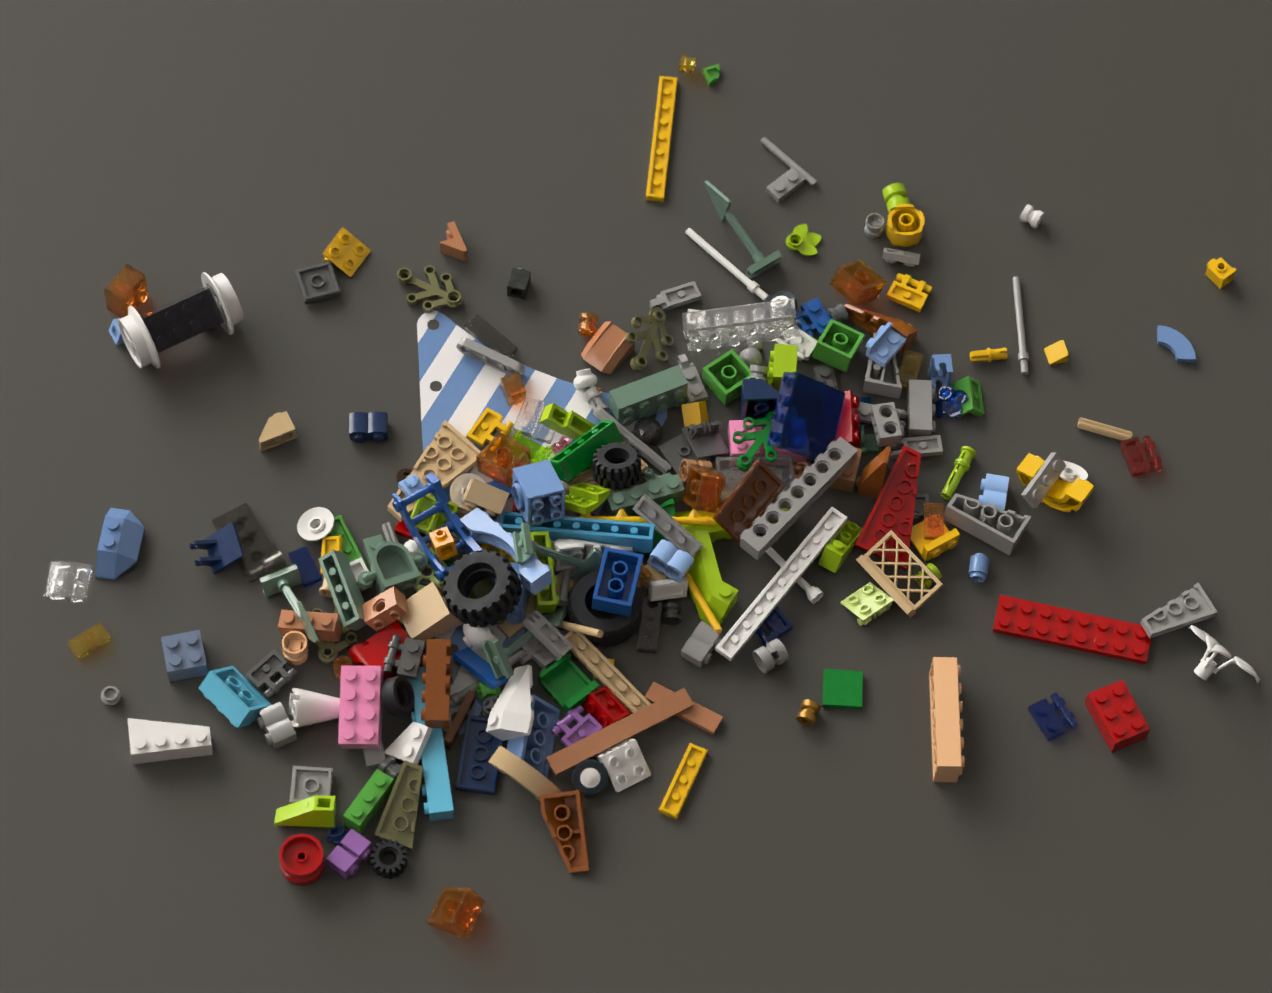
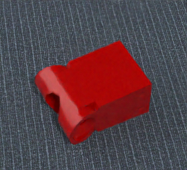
M396 620L369 638L365 643L351 647L347 653L357 666H381L384 670L385 665L383 662L388 655L389 649L387 647L389 641L392 640V636L399 635L400 644H404L406 637H410ZM396 652L395 660L400 661L401 652ZM392 668L391 674L384 673L383 682L386 679L395 677L397 669Z

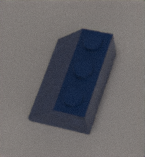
M753 377L743 379L739 405L740 420H744L746 417L753 419L765 418L771 411H781L782 394L763 379Z

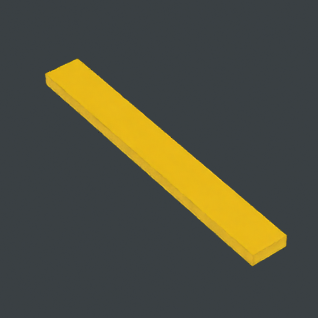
M660 76L646 191V200L664 202L678 80L675 77Z

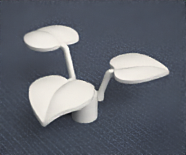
M1193 625L1188 626L1200 639L1206 642L1208 647L1203 658L1200 660V664L1194 669V672L1200 678L1206 681L1212 673L1216 674L1222 668L1234 663L1253 675L1257 683L1260 682L1255 670L1237 656L1216 668L1217 663L1213 659L1217 653L1231 658L1230 653L1205 631ZM1209 652H1213L1211 657H1208Z

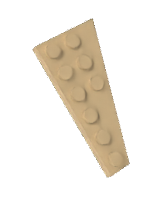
M444 420L439 432H436L433 441L426 447L413 467V471L407 477L416 474L426 487L428 482L425 476L432 472L440 479L445 489L458 476L465 474L481 462L485 454L450 423ZM399 489L396 494L401 499L406 498V495ZM392 499L387 510L401 522L403 519L400 513H397L392 505L394 499ZM416 501L406 506L409 515L412 514Z

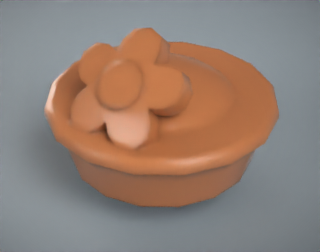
M805 461L796 463L792 469L793 479H799L807 466H812V464Z

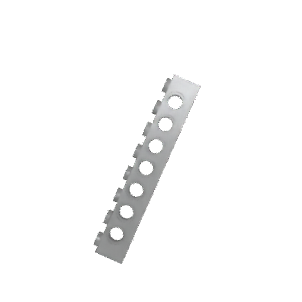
M839 437L836 441L833 440L828 445L827 451L824 454L820 453L816 457L815 463L812 466H807L799 479L795 478L790 484V488L787 491L781 492L777 501L774 504L771 503L766 508L765 514L762 517L758 516L754 520L753 526L749 530L745 529L740 535V547L758 560L856 460L858 450L842 437ZM782 508H787L789 511H783ZM769 521H775L776 524H771ZM759 533H760V534H763L764 536L759 537V536H757L756 534H759Z

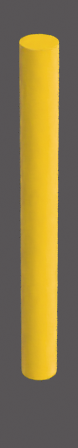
M687 572L684 577L688 579L690 591L715 633H720L722 627L691 575Z

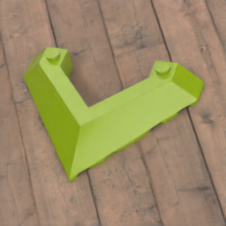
M720 508L697 510L700 517H714ZM782 508L783 511H789L787 508ZM691 511L675 512V517H688ZM769 521L771 524H776L775 521ZM682 525L703 544L702 548L693 557L694 562L688 572L721 625L737 602L739 590L722 581L712 542L724 538L726 540L733 538L720 525ZM689 589V593L691 595L693 603L695 604L698 610L700 620L711 626L705 614L703 613L701 607L699 606L698 602L696 601L695 597Z

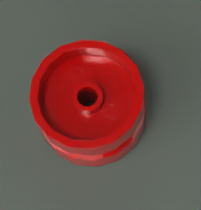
M296 834L286 839L281 845L279 859L281 872L286 880L292 884L303 886L310 885L320 878L324 871L325 862L323 847L316 838L307 834Z

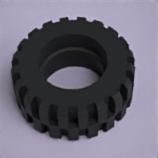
M483 549L482 552L479 550L472 551V554L468 555L467 553L462 556V559H457L453 563L454 566L450 567L447 571L448 577L445 576L443 581L445 585L443 586L444 599L455 616L464 624H469L471 627L479 625L480 628L487 627L489 624L491 626L496 625L500 620L504 621L507 618L506 616L509 613L512 614L515 610L514 606L518 605L520 601L518 596L522 594L521 580L508 559L499 552H491ZM487 578L497 579L494 588L486 596L478 599L468 598L470 590L479 581Z

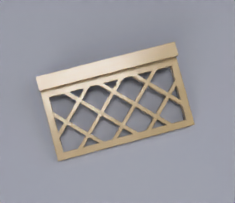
M892 530L864 556L861 555L856 559L864 570L910 618L916 614L915 611L943 586L937 577ZM891 537L896 540V549H886V542ZM875 552H882V562H873L870 556ZM885 552H896L895 562H885ZM899 552H907L909 554V562H898ZM885 565L895 566V576H889L884 573ZM898 566H909L908 576H898ZM912 566H920L922 568V576H911ZM897 579H908L907 589H899L897 587ZM911 579H921V589H911ZM925 579H933L937 583L931 590L924 589ZM910 593H921V599L914 605L910 601Z

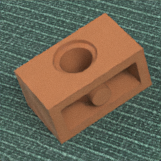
M394 586L362 604L364 621L375 631L408 614L405 595Z

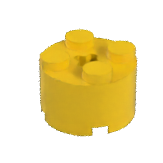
M900 204L894 207L888 215L886 234L891 244L901 247L917 245L922 237L925 223L923 213L919 212L911 204Z

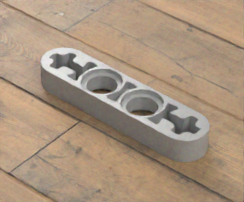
M462 337L456 345L461 353L514 378H521L525 371V367L520 362L466 337Z

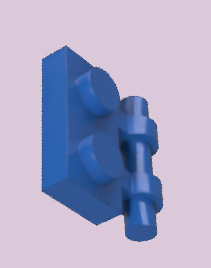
M815 298L801 305L802 312L796 310L792 315V319L795 323H798L801 330L813 338L815 337L813 332L816 331L820 337L831 320L819 299ZM805 319H808L811 325L807 324Z

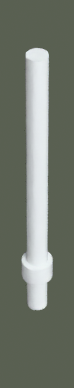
M691 228L686 230L685 234L745 284L752 294L755 293L763 301L769 297L757 282L751 281Z

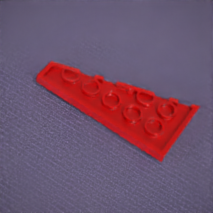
M905 445L903 446L854 545L855 547L868 552L892 530L910 549L921 453ZM893 537L886 542V549H896V540ZM875 552L873 554L882 559V552ZM885 552V561L895 562L896 552ZM899 552L898 562H908L909 554L907 552ZM898 566V567L901 568V569H903V570H905V571H907V567H908V566Z

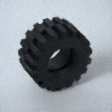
M624 442L607 443V445L600 446V449H597L593 455L594 480L598 482V485L607 489L610 488L611 490H623L624 488H631V485L635 486L637 481L641 479V454L639 450L634 448L633 445H627Z

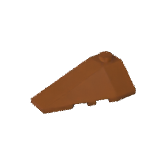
M845 304L844 307L848 313V320L871 335L877 333L882 325L885 326L888 322H891V329L906 338L905 344L898 351L900 354L904 355L916 341L918 330L913 325L896 318Z
M887 446L863 469L862 476H857L855 486L859 487L858 495L878 499L887 473L891 447Z
M575 790L540 795L543 819L551 832L552 838L555 840L569 873L589 871L583 791Z

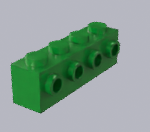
M602 420L552 457L550 462L561 481L571 482L579 473L590 468V465L593 464V455L597 449H600V446L607 445V443H621L623 439L614 421Z

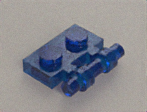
M1057 692L1050 696L1053 703L1049 704L1046 698L1028 707V711L1048 741L1066 732L1063 725L1068 723L1071 729L1077 726L1074 720L1075 716L1072 712H1069L1065 706L1066 702L1063 698L1059 697ZM1058 709L1063 717L1058 718L1054 711Z

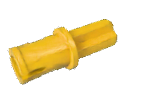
M987 348L986 350L971 351L969 357L971 362L987 361L990 363L992 360H1007L1008 353H1005L1007 352L1006 348Z

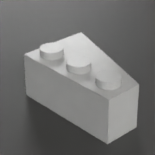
M877 333L873 334V339L877 336ZM896 354L884 368L869 358L862 392L900 399L902 384L900 383Z

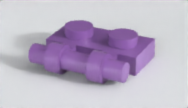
M580 705L568 711V715L563 720L556 722L555 727L551 730L554 736H557L560 732L565 735L560 740L565 747L603 728L589 713L583 718L580 714L584 709ZM575 721L577 724L570 729L568 725Z

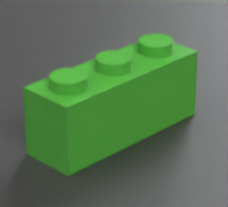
M377 769L344 813V825L361 835L391 794L394 787V779Z

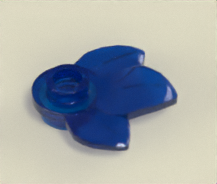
M949 386L940 388L938 400L935 402V416L940 418L947 413L951 418H959L962 413L961 404L969 400L967 394L962 390H954V388Z

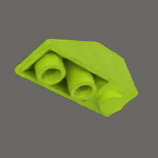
M847 520L825 546L818 565L836 573L853 549L863 528Z
M315 795L276 809L274 826L335 827L337 814L335 796Z

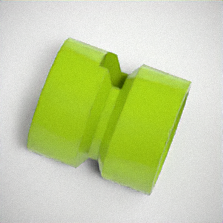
M893 183L883 189L882 193L888 213L897 205L910 204L904 184Z

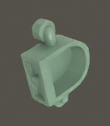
M382 541L377 544V548L373 553L371 572H361L358 577V585L361 588L368 589L376 581L381 593L393 586L399 591L417 586L421 578L419 571L426 569L428 559L423 554H416L412 558L409 550L404 545L397 542Z

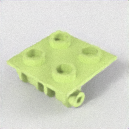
M869 582L842 600L840 604L858 617V624L862 626L867 625L872 618L876 619L877 616L889 610L894 600L873 583Z

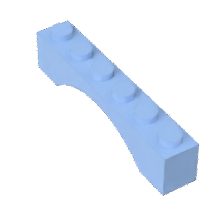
M477 507L460 519L464 525L462 531L466 536L471 535L476 543H484L500 548L516 561L512 534L503 530L500 523H495L487 512H483ZM534 553L524 565L518 564L522 585L533 595H536L553 583L550 567L547 564H542Z

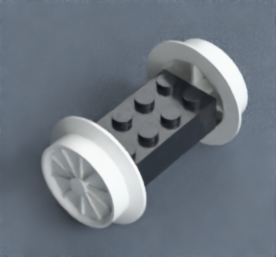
M203 272L201 274L203 288L142 316L138 314L133 306L128 307V315L118 320V327L131 357L139 368L152 364L157 369L160 368L159 352L220 324L229 335L234 333V325L244 321V315L237 295L224 274L219 273L210 277L207 273Z

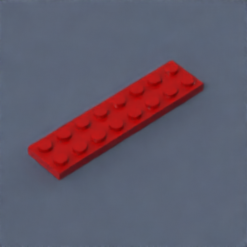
M1005 595L999 596L992 631L1144 665L1147 662L1151 639L1140 624Z

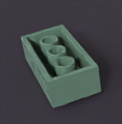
M677 365L609 391V412L623 426H629L634 421L647 419L650 415L663 413L668 408L684 404L687 400L688 382L681 368Z

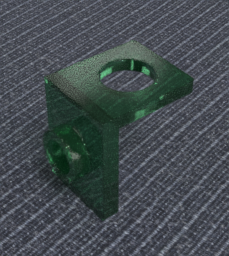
M861 426L862 453L882 452L887 446L878 447L875 434H865L864 426Z

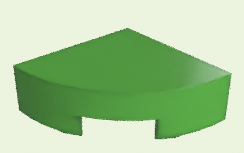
M719 64L702 69V74L709 86L715 84L719 79Z

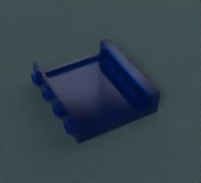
M784 372L767 446L780 447L811 460V464H814L816 457L820 453L824 454L827 451L828 445L833 440L835 441L845 392L798 372Z

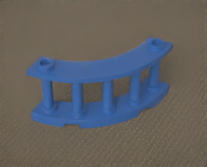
M431 472L425 476L428 482L426 487L404 499L393 493L394 502H392V505L396 512L400 513L412 538L422 554L427 557L428 563L435 571L436 578L441 583L444 581L445 576L448 577L447 571L454 564L446 569L441 566L437 555L433 556L426 545L431 542L429 534L422 538L415 527L416 524L438 512L443 513L447 520L446 525L443 527L447 526L449 532H454L458 538L457 543H455L457 551L461 549L466 550L469 555L472 554V551L479 550L482 552L483 549L475 542L471 535L466 536L462 531L464 525L456 512L451 513L446 504L450 501L440 479ZM429 493L433 494L436 500L435 506L411 518L406 506Z

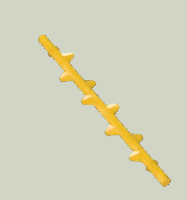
M620 509L616 516H591L590 513L586 515L581 514L580 516H565L647 523L641 516H627L624 509ZM692 509L688 517H673L680 525H719L713 517H700L696 509Z

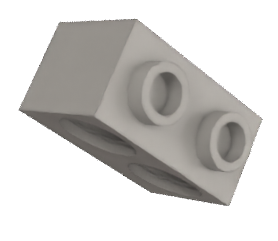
M894 402L872 405L870 417L878 447L900 444L902 436H904L903 425L899 424L900 412L898 408H895Z

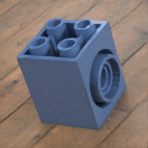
M550 460L512 468L513 500L526 523L533 526L565 517V489Z

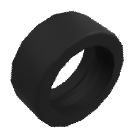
M397 676L386 679L381 686L382 702L388 713L391 715H401L413 709L414 691L410 682L405 677Z

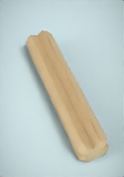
M1082 417L1079 418L1077 427L1125 442H1131L1133 436L1131 431Z

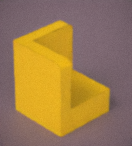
M706 401L681 405L685 427H689L691 424L698 425L699 423L709 422Z

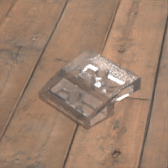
M525 397L513 430L547 444H551L556 432L539 422L547 405H544V402L541 400Z
M52 561L44 597L47 600L86 601L93 566L78 562Z

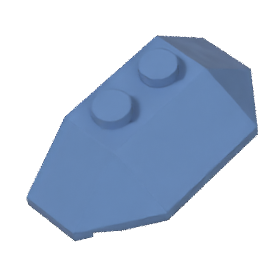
M110 508L105 515L97 549L95 578L116 580L119 575L137 563L145 526L130 510Z

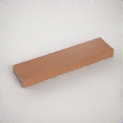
M653 681L645 698L653 704L675 692ZM693 702V707L675 715L712 735L715 734L723 720V716Z

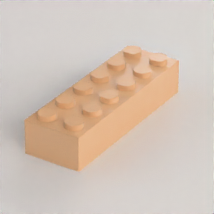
M933 657L929 672L933 782H957L959 775H962V767L965 764V757L961 755L964 748V738L961 737L963 719H960L962 701H959L962 686L961 683H958V677L961 675V666L957 665L956 657Z

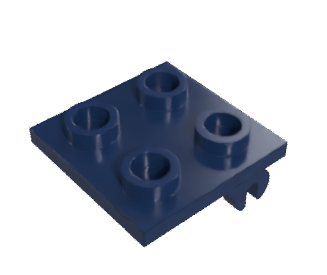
M234 522L229 523L204 540H195L194 544H189L190 549L208 551L209 557H199V561L194 560L195 566H210L213 574L220 572L244 557Z

